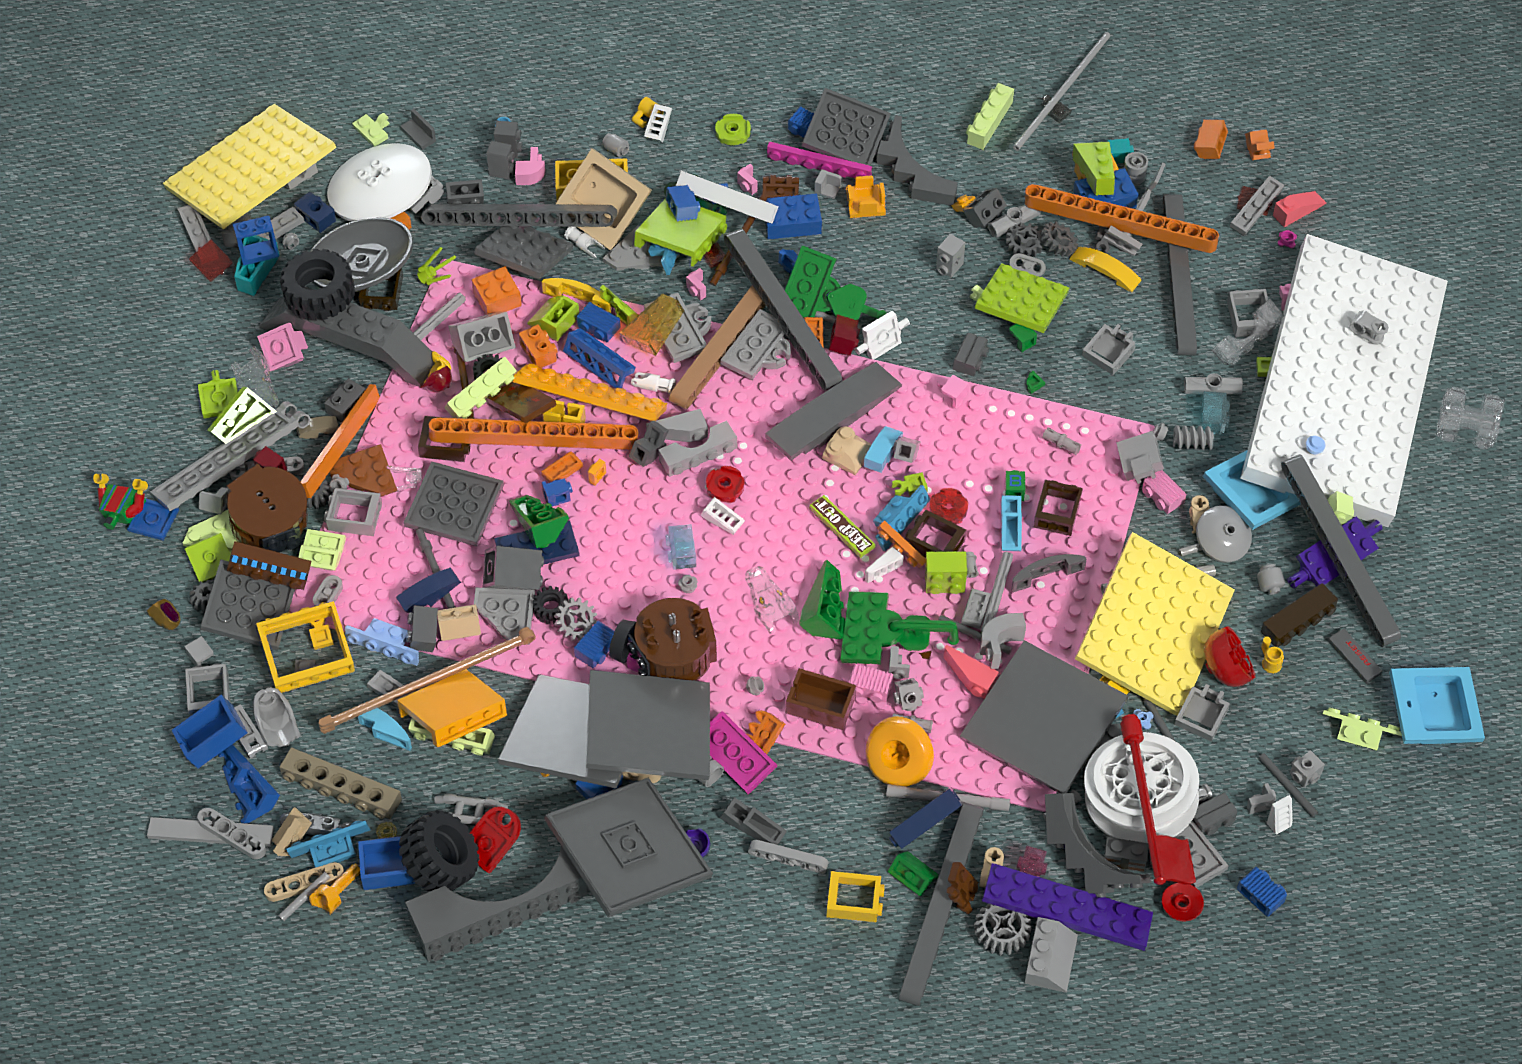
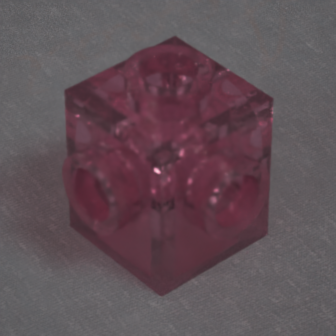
M1026 846L1024 856H1019L1016 868H1019L1020 872L1033 876H1045L1048 863H1045L1047 851Z

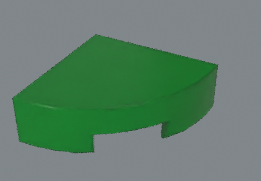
M1034 371L1028 375L1026 387L1030 394L1045 386V381Z

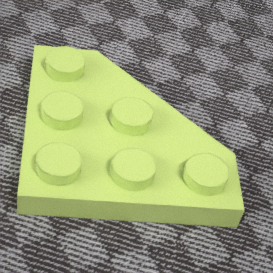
M228 510L190 527L183 541V546L189 547L221 533L231 554L234 541H238L230 529Z

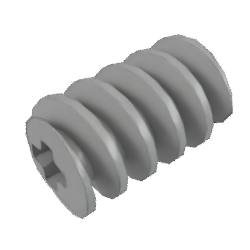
M1179 425L1174 427L1173 447L1175 444H1178L1179 449H1181L1183 444H1185L1186 449H1189L1190 445L1193 444L1194 450H1196L1198 444H1200L1202 450L1205 449L1206 445H1208L1209 450H1212L1214 434L1213 429L1211 431L1209 426H1206L1204 431L1202 426H1198L1197 430H1195L1194 426H1190L1189 431L1186 425L1181 430Z

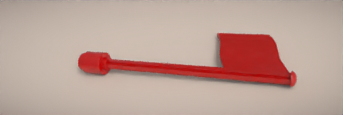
M1135 714L1125 715L1120 723L1123 742L1131 748L1155 877L1154 883L1162 885L1166 881H1174L1184 885H1191L1196 882L1188 839L1180 840L1167 835H1156L1139 745L1144 740L1141 720Z

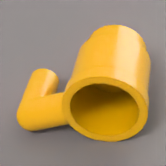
M649 97L643 98L639 103L638 111L632 117V122L644 128L647 122L640 118L643 115L650 118L654 105L657 103ZM658 110L657 113L663 115L664 111Z
M1264 637L1261 645L1264 654L1262 667L1268 673H1277L1282 668L1283 651L1278 647L1270 648L1271 639Z

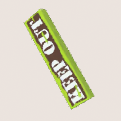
M825 495L809 505V509L858 557L862 558L875 548V543Z

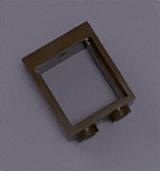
M402 268L386 279L395 281L393 297L368 296L369 288L362 289L359 294L360 306L370 310H397L403 280Z
M425 416L418 444L419 457L465 462L466 455L470 454V444L462 443L461 448L430 446L431 440L428 435L429 422L433 418L444 417Z
M1045 479L1033 527L1071 536L1083 488ZM1047 495L1075 501L1071 517L1068 518L1043 512Z
M925 510L922 516L918 515L913 529H909L905 535V540L926 558V552H958L966 540L967 530ZM925 524L952 536L943 551L916 538Z

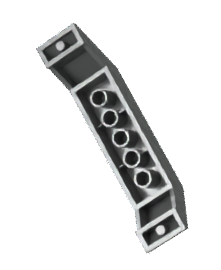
M306 286L304 287L305 289H308V290H314V289H311V288L306 287ZM281 297L275 302L259 325L260 328L270 331L284 324L291 323L294 329L386 362L404 378L405 382L418 387L424 384L431 368L435 364L432 360V351L400 320L350 303L349 306L346 305V309L343 312H338V315L335 317L330 316L326 320L318 319L317 321H312L311 318L306 320L301 318L300 315L296 316L286 306L284 297Z

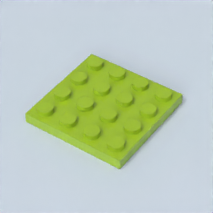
M1001 263L977 300L975 309L1044 333L1066 298L1069 287Z

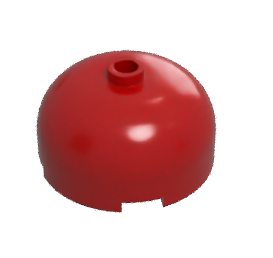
M1227 626L1212 633L1207 639L1204 648L1207 661L1206 667L1209 673L1213 674L1222 684L1229 687H1239L1252 681L1255 678V671L1249 655H1246L1241 645L1242 641L1234 630Z

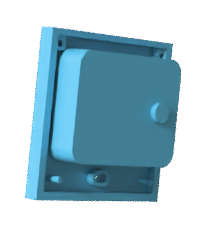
M1246 450L1204 472L1203 478L1212 486L1214 492L1227 506L1235 510L1245 523L1254 530L1301 504L1293 493H1281L1240 479L1248 451Z
M1470 667L1396 668L1390 670L1389 674L1403 744H1445L1484 741L1485 736Z

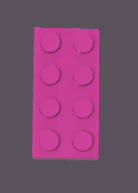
M723 711L710 722V756L724 767V771L747 794H750L777 767V764Z

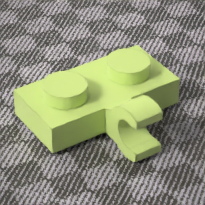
M385 113L379 115L375 122L365 114L352 123L353 127L374 147L388 139V134L383 130L384 127L390 124Z

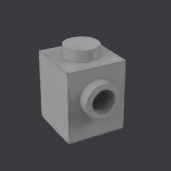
M902 436L895 441L893 447L895 452L894 458L910 463L914 462L917 458L921 441Z

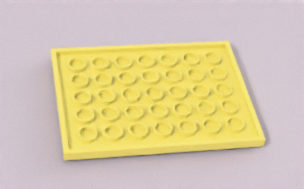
M273 104L247 124L241 126L237 131L227 136L223 141L213 146L209 151L199 156L192 163L183 167L178 173L169 177L168 180L163 182V185L169 192L222 229H225L333 151L336 145L324 135Z
M1132 532L1079 647L1075 660L1178 716L1192 687L1195 686L1205 662V643L1212 633L1218 631L1235 589Z

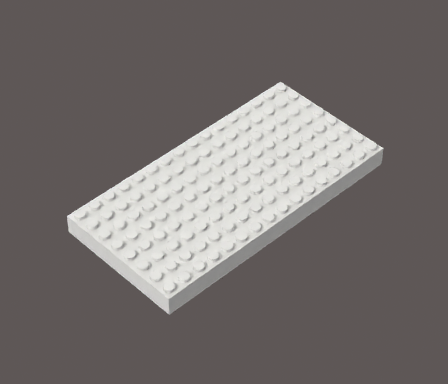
M1307 234L1300 247L1240 479L1281 493L1289 492L1295 494L1282 471L1281 462L1301 454L1326 498H1329L1336 491L1352 496L1353 517L1357 516L1359 519L1368 522L1378 520L1380 523L1377 525L1389 527L1396 514L1448 281ZM1359 311H1367L1388 324V332L1384 334V340L1381 344H1372L1350 330V323ZM1311 436L1322 438L1326 445L1324 451L1316 455L1309 453L1306 448L1307 439Z

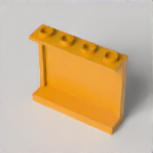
M467 669L397 700L400 717L410 715L432 734L433 744L437 748L507 716L505 699Z

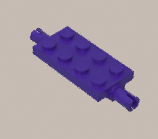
M1356 516L1342 525L1360 560L1379 549L1372 536L1381 531L1383 527L1379 525L1375 528L1380 523L1378 520H1374L1364 527ZM1321 540L1296 556L1300 562V569L1297 573L1288 577L1287 582L1289 584L1295 580L1290 585L1293 589L1306 580L1313 582L1317 587L1321 583L1327 584L1340 575Z

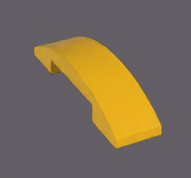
M1078 247L1069 259L1084 268L1088 265L1117 281L1116 285L1131 293L1141 282V278L1125 264L1106 253L1092 248Z
M563 278L542 280L544 294L553 297L566 294L586 302H591L611 313V304L601 298L598 290L587 284Z

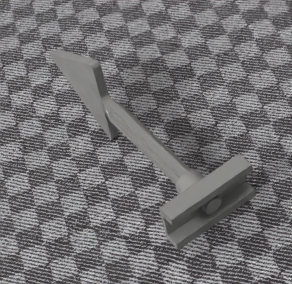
M1162 162L1141 197L1136 210H1144L1150 199L1151 191L1159 182L1166 165ZM1110 226L1103 236V239L1132 256H1135L1142 246V243L1131 237V233L1120 231L1113 226Z

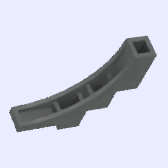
M895 115L894 121L890 122L889 125L890 135H886L885 141L881 140L874 157L877 158V164L891 166V174L894 175V181L910 184L909 192H912L911 199L952 206L955 202L958 182L944 179L929 172L912 158L902 139V116Z
M1073 793L1045 794L1047 844H1055V848H1065L1066 869H1074V873L1084 872L1086 892L1094 893L1097 897H1106V893H1113L1114 888H1124V884H1130V888H1143V883H1151L1150 874H1138L1121 869L1097 852L1087 839L1080 825Z

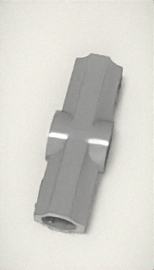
M1025 204L1019 208L1012 207L1008 209L1007 214L988 223V229L990 234L997 238L1008 232L1010 228L1014 229L1015 224L1020 227L1022 223L1041 215V211L1031 209Z
M1215 373L1209 374L1207 377L1184 378L1185 394H1206L1209 397H1217L1219 394H1242L1243 381L1241 378L1221 377Z

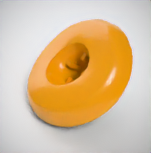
M894 716L882 720L873 728L866 743L865 753L869 769L878 780L887 785L906 787L915 785L928 775L933 766L934 750L930 738L920 725L910 719Z

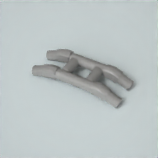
M456 794L435 796L434 799L436 804H456L452 816L461 819V823L474 825L482 818L484 807L487 809L494 807L508 808V805L494 799L465 797ZM464 805L476 806L474 816L462 815Z

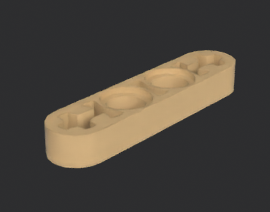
M334 862L277 879L265 885L264 894L272 902L296 896L304 892L312 884L309 882L311 876H321L322 872H326L331 878L324 884L331 885L344 873V869L341 864ZM333 869H336L337 876L331 874ZM291 882H299L300 886L297 889L292 890L289 888ZM283 884H284L285 890H286L287 892H283V888H282V885H283ZM275 888L277 894L273 895L271 889Z

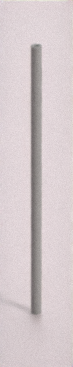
M1108 32L1103 34L1014 144V150L1019 151L1110 38Z

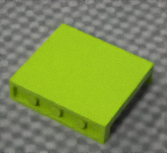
M665 198L635 231L634 246L642 248L647 241L691 256V266L694 267L698 261H701L703 255L709 252L711 246L717 243L719 237L726 232V215L700 207L696 220L677 221Z

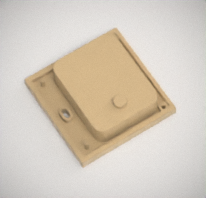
M592 148L556 204L614 206L618 213L612 225L608 227H578L609 250H612L652 190ZM569 213L572 218H575L574 214ZM586 213L588 217L593 218L591 214ZM604 214L607 218H611L609 214Z

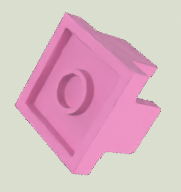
M291 323L284 324L257 336L270 371L303 361L304 357L301 350L308 348L303 332L294 331Z

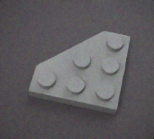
M638 225L603 257V262L616 271L630 268L663 267L661 263L663 255L650 256L648 250L651 242L648 241L642 248L634 246L635 231L640 227Z
M476 587L474 605L476 604L477 612L507 641L519 636L518 632L525 627L531 629L535 590Z

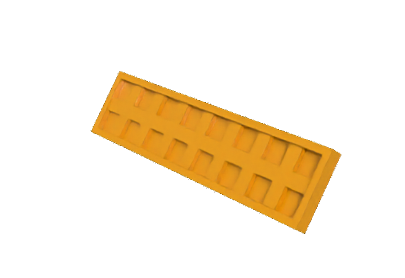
M526 364L514 374L515 379H513L514 383L651 421H656L666 411L668 404L662 402L659 398H647L641 393H629L625 389L611 388L604 383L596 384L586 378L578 379L568 373H557L554 369H542L536 364Z

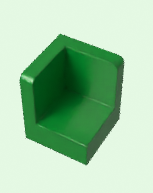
M1019 324L1009 328L1010 333L1018 340L1017 348L1021 353L1036 345L1037 333L1033 329Z

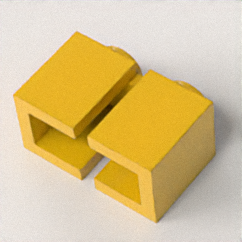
M555 400L557 404L555 407L543 413L544 422L585 423L586 420L585 405L568 403V415H566L565 403Z

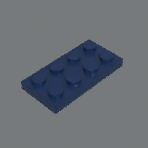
M567 521L556 541L545 548H536L525 531L494 538L496 546L542 550L544 564L580 556L570 521Z

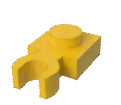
M325 618L317 622H310L311 626L314 627L309 629L314 650L334 645L329 625H324Z

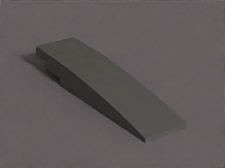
M875 362L835 385L766 432L765 438L792 461L802 452L807 454L816 446L821 448L831 440L839 428L849 427L901 388L902 384Z

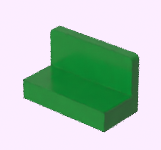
M908 851L898 854L888 870L891 875L919 896L925 893L931 881L939 877L938 873Z

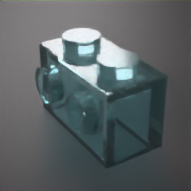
M1204 391L1201 403V426L1203 431L1206 426H1209L1211 431L1213 429V434L1224 435L1225 427L1229 428L1230 416H1226V412H1229L1230 401H1227V393Z
M692 524L668 526L669 534L665 535L666 546H670L671 551H667L668 562H672L673 570L697 567Z

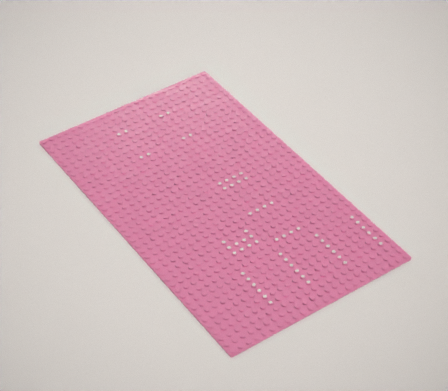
M451 261L436 271L437 275L435 278L448 274L451 277L434 282L429 286L410 330L412 332L417 330L457 293L465 296L466 301L421 340L432 352H437L450 363L452 375L450 387L441 392H433L426 387L419 388L416 385L405 382L404 378L392 369L355 453L381 444L398 491L381 497L382 507L374 536L328 531L327 523H323L320 531L346 536L336 571L310 567L304 590L295 589L288 613L298 612L305 607H314L313 596L326 577L335 575L340 577L343 584V590L335 601V606L344 632L347 625L365 631L374 618L410 630V625L407 624L408 613L404 611L396 597L415 583L432 575L433 572L425 553L420 549V541L416 530L404 527L403 522L431 461L504 481L503 489L477 546L425 533L427 540H430L433 547L432 552L440 571L451 567L461 581L459 585L450 591L455 606L474 605L476 587L482 588L485 550L496 546L494 538L525 531L509 501L529 495L539 499L542 504H547L542 491V482L545 481L546 484L549 482L541 475V471L572 451L583 462V467L565 479L566 482H570L573 490L570 493L571 501L553 506L552 508L560 507L568 514V521L571 522L580 556L544 564L541 568L543 582L540 591L542 592L543 587L548 590L549 586H552V589H555L556 586L559 587V591L561 589L564 590V594L566 593L568 596V601L572 597L575 602L579 597L582 603L588 600L587 606H594L591 611L592 613H597L593 619L602 622L614 631L621 620L637 622V616L646 606L665 598L686 599L699 605L700 609L708 608L716 637L717 662L710 663L707 672L697 681L710 682V722L723 711L745 734L753 735L748 724L751 722L761 724L755 712L760 710L772 713L786 724L775 743L869 767L865 753L866 743L871 731L879 722L893 717V713L910 717L914 715L915 718L933 720L931 733H927L933 746L934 761L930 772L922 781L952 787L953 789L984 797L1010 799L1011 804L1046 812L1045 794H1056V791L960 739L961 733L984 699L974 696L967 690L944 659V648L948 645L990 667L989 661L986 660V655H980V641L958 631L959 642L956 645H951L947 641L949 632H930L929 645L922 651L905 650L899 643L892 645L899 647V654L902 655V664L910 665L909 678L896 679L893 677L887 702L881 701L877 703L867 697H856L844 730H840L786 714V699L791 687H793V681L799 668L849 682L855 664L841 663L843 638L833 639L812 636L799 625L801 612L823 562L828 560L840 571L842 591L839 595L840 601L844 604L841 614L845 620L849 592H879L889 594L888 610L896 612L902 619L910 615L926 616L930 620H938L942 614L961 623L971 589L991 593L1002 554L1008 552L1013 554V559L996 617L1009 613H1023L1026 623L1025 641L1089 674L1090 667L1075 660V656L1103 596L1101 584L1109 583L1121 556L1140 483L1138 484L1136 479L1127 481L1116 442L1153 431L1154 425L967 382L969 383L968 395L955 409L952 407L953 399L941 392V388L950 377L857 355H841L824 348L839 370L842 381L877 362L902 384L901 388L849 427L854 430L855 435L870 444L874 442L885 426L903 432V437L921 441L917 458L912 463L894 458V452L882 473L866 468L863 464L858 473L853 475L822 459L828 444L827 442L821 448L816 446L807 454L802 452L791 461L765 438V433L826 391L820 387L790 340H788L791 350L790 360L786 359L783 355L776 356L786 360L785 366L778 369L762 367L755 378L751 380L721 365L686 410L669 402L670 395L668 392L659 390L654 392L635 387L631 384V380L635 378L637 372L660 375L661 378L671 380L674 378L677 385L699 354L673 363L644 310V305L623 301L640 318L631 327L620 321L621 328L609 342L606 343V341L598 340L636 367L633 374L626 376L622 389L633 394L641 393L647 398H659L662 402L668 403L666 411L657 420L701 409L708 426V437L692 442L665 439L666 446L675 442L687 448L701 446L710 436V427L727 421L737 436L736 449L671 477L668 476L661 465L659 456L651 464L642 467L629 457L632 449L470 444V454L466 455L465 462L420 458L418 444L424 417L452 418L444 407L447 402L462 391L457 357L453 351L448 325L485 315L473 293L471 279L494 270ZM510 274L520 291L522 304L520 307L507 311L516 348L493 354V357L495 355H499V359L506 357L518 372L526 364H532L520 346L518 333L531 328L527 322L553 296L543 293L542 281ZM562 294L578 303L579 313L588 304L586 301ZM611 307V314L616 316L615 309ZM577 320L558 341L549 337V341L554 343L558 350V353H556L557 361L542 369H554L560 374L568 373L578 379L586 378L593 383H604L614 388L563 352L568 333L579 329ZM712 322L708 333L702 336L706 344L709 343L722 324ZM572 343L570 349L578 352L575 344ZM585 352L586 360L592 362L591 359H588V354ZM478 359L465 362L469 385L475 381L473 366L474 362L478 361ZM598 362L600 370L606 372L603 364ZM612 372L614 380L618 382L619 375ZM536 389L557 401L564 402L566 415H568V403L585 405V423L633 425L638 429V440L644 438L646 423L651 422V420ZM487 402L480 408H473L475 419L521 421ZM543 414L531 421L544 422ZM1049 427L1060 434H1066L1071 440L1082 444L1079 453L1074 455L1070 451L1063 448L1060 449L1056 444L1043 439L1044 431ZM431 441L430 446L461 448L462 443H437ZM601 459L606 462V474L594 486L589 483L588 469L592 464ZM721 466H732L738 469L744 478V491L736 498V501L733 503L722 502L745 520L734 535L701 516L703 510L713 499L707 494V475L713 469H721ZM1012 470L1025 471L1024 501H1021V551H1002L1001 497L1002 495L1005 496L1006 471ZM923 472L928 486L927 493L931 500L918 515L922 516L924 511L928 510L967 530L966 540L958 552H973L977 556L976 565L979 575L974 578H966L965 593H926L925 564L921 568L917 566L914 568L907 562L908 558L903 553H901L903 555V565L869 583L865 581L866 569L886 552L882 550L875 537L879 530L876 529L877 527L873 520L895 496V490L900 489L899 487L892 488V481H904V476ZM1045 479L1083 488L1071 536L1033 527ZM725 481V483L720 484H722V486H728V481ZM347 485V490L360 491ZM908 491L904 492V494L901 495L903 497H911L909 496ZM825 495L875 543V548L862 558L858 557L809 509V505ZM1047 495L1043 512L1070 518L1075 501ZM341 503L336 519L365 522L369 507ZM918 515L900 534L904 539L907 531L915 526L914 523ZM726 517L724 521L727 522L730 518ZM733 520L730 526L733 527L737 522ZM925 524L916 538L943 551L952 536ZM1064 554L1082 555L1087 559L1085 570L1066 575L1063 569L1032 579L1031 587L1014 593L1011 590L1013 578L1026 566L1038 560ZM684 575H691L697 579V588L694 592L684 593L678 585L679 580ZM776 590L780 591L783 596L781 597ZM760 596L764 598L765 605L759 603ZM441 598L431 606L432 608H438V610L448 609L444 598ZM548 601L543 607L554 609L559 604L555 601ZM576 606L569 607V609L576 610L578 608ZM534 610L531 629L536 639L530 645L515 647L474 665L536 681L540 674L589 684L590 670L639 675L638 672L627 668V662L622 664L611 658L609 652L606 654L602 664H597L595 668H591V666L575 657L574 647L579 643L577 636L573 641L570 640V635L564 638L563 631L558 633L559 625H554L553 621H550V624H546V620L543 623L540 622V618H536ZM478 613L480 635L442 641L437 616L435 648L433 652H419L459 662L506 640ZM575 615V616H574V618H575V619H574V622L577 623V622H578V621H577V618H578V617ZM332 617L325 618L324 625L328 624L330 629L335 630ZM967 626V627H969V628H971V629H974V630H976V631H978V632L981 633V628L978 629V628H974V627ZM575 628L574 631L580 632L583 631V629ZM1023 641L1004 642V644L1012 647L1010 655L1001 651L999 669H994L999 672L998 678ZM405 642L404 646L409 647V642ZM891 646L883 647L881 664L857 665L889 673ZM932 651L929 660L923 659L919 653ZM751 676L760 677L764 682V691L760 692L757 696L749 693L746 688V683ZM914 678L923 690L922 706H918L913 711H905L898 704H895L893 693L896 692L894 682Z

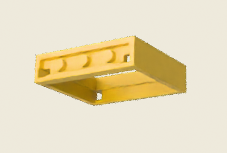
M334 601L326 604L323 602L312 608L305 607L298 612L284 613L280 617L267 618L266 621L256 623L274 686L281 693L355 672L354 663ZM332 617L344 659L278 677L266 635Z

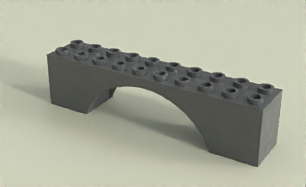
M561 846L557 861L545 879L530 891L512 899L495 902L476 901L462 897L449 890L446 886H443L405 903L409 921L427 960L438 961L447 953L459 952L468 944H478L487 936H497L506 928H516L525 920L530 918L535 920L541 917L544 912L549 910L552 912L556 911L563 904L568 902L575 903L582 896L593 894Z

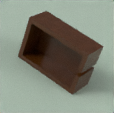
M799 668L793 681V687H791L786 699V714L844 730L856 698V685Z

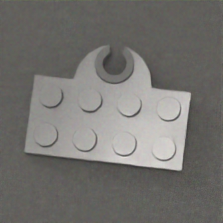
M675 293L644 304V310L673 363L702 352L707 345L702 336L710 330L712 320L711 316H708V310L700 306V303H692L685 306L679 293ZM706 316H708V317H707L705 320H703V321L698 320L699 317H706Z
M759 309L722 357L721 365L753 380L762 367L778 369L785 366L786 360L776 356L783 355L786 359L790 360V343L784 339L786 334L773 315Z
M1193 820L1181 833L1173 837L1180 840L1188 839L1196 882L1191 884L1197 888L1228 870V864ZM1149 850V862H1150V864H1152L1151 856H1150V850Z

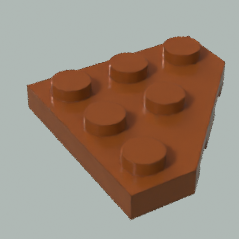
M381 444L339 458L330 470L331 478L335 474H338L341 478H347L349 480V487L360 491L365 490L371 493H379L381 497L398 491Z

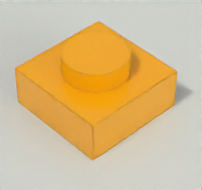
M960 196L957 198V202L952 205L953 209L956 212H964L963 209L975 199V196Z
M599 459L588 469L589 483L594 486L606 474L605 461Z

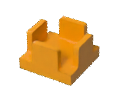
M873 176L855 177V186L847 185L846 194L850 218L886 215L883 183L874 185Z

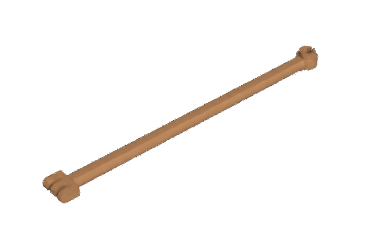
M525 627L518 632L519 636L333 717L328 715L319 720L320 731L325 734L335 730V726L515 647L529 644L536 639V636L532 629Z

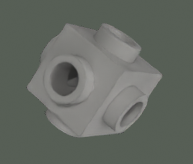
M914 678L894 682L896 692L893 693L896 705L898 704L905 711H913L918 706H922L923 690Z
M1310 750L1304 756H1298L1293 760L1290 774L1296 783L1306 787L1308 784H1314L1318 781L1325 764Z

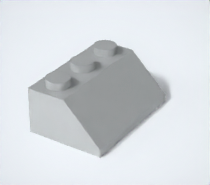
M495 312L448 325L452 344L464 362L472 361L479 357L482 358L485 354L489 356V354H496L516 348L507 312Z
M1038 917L1025 984L1067 993L1078 935L1059 921Z

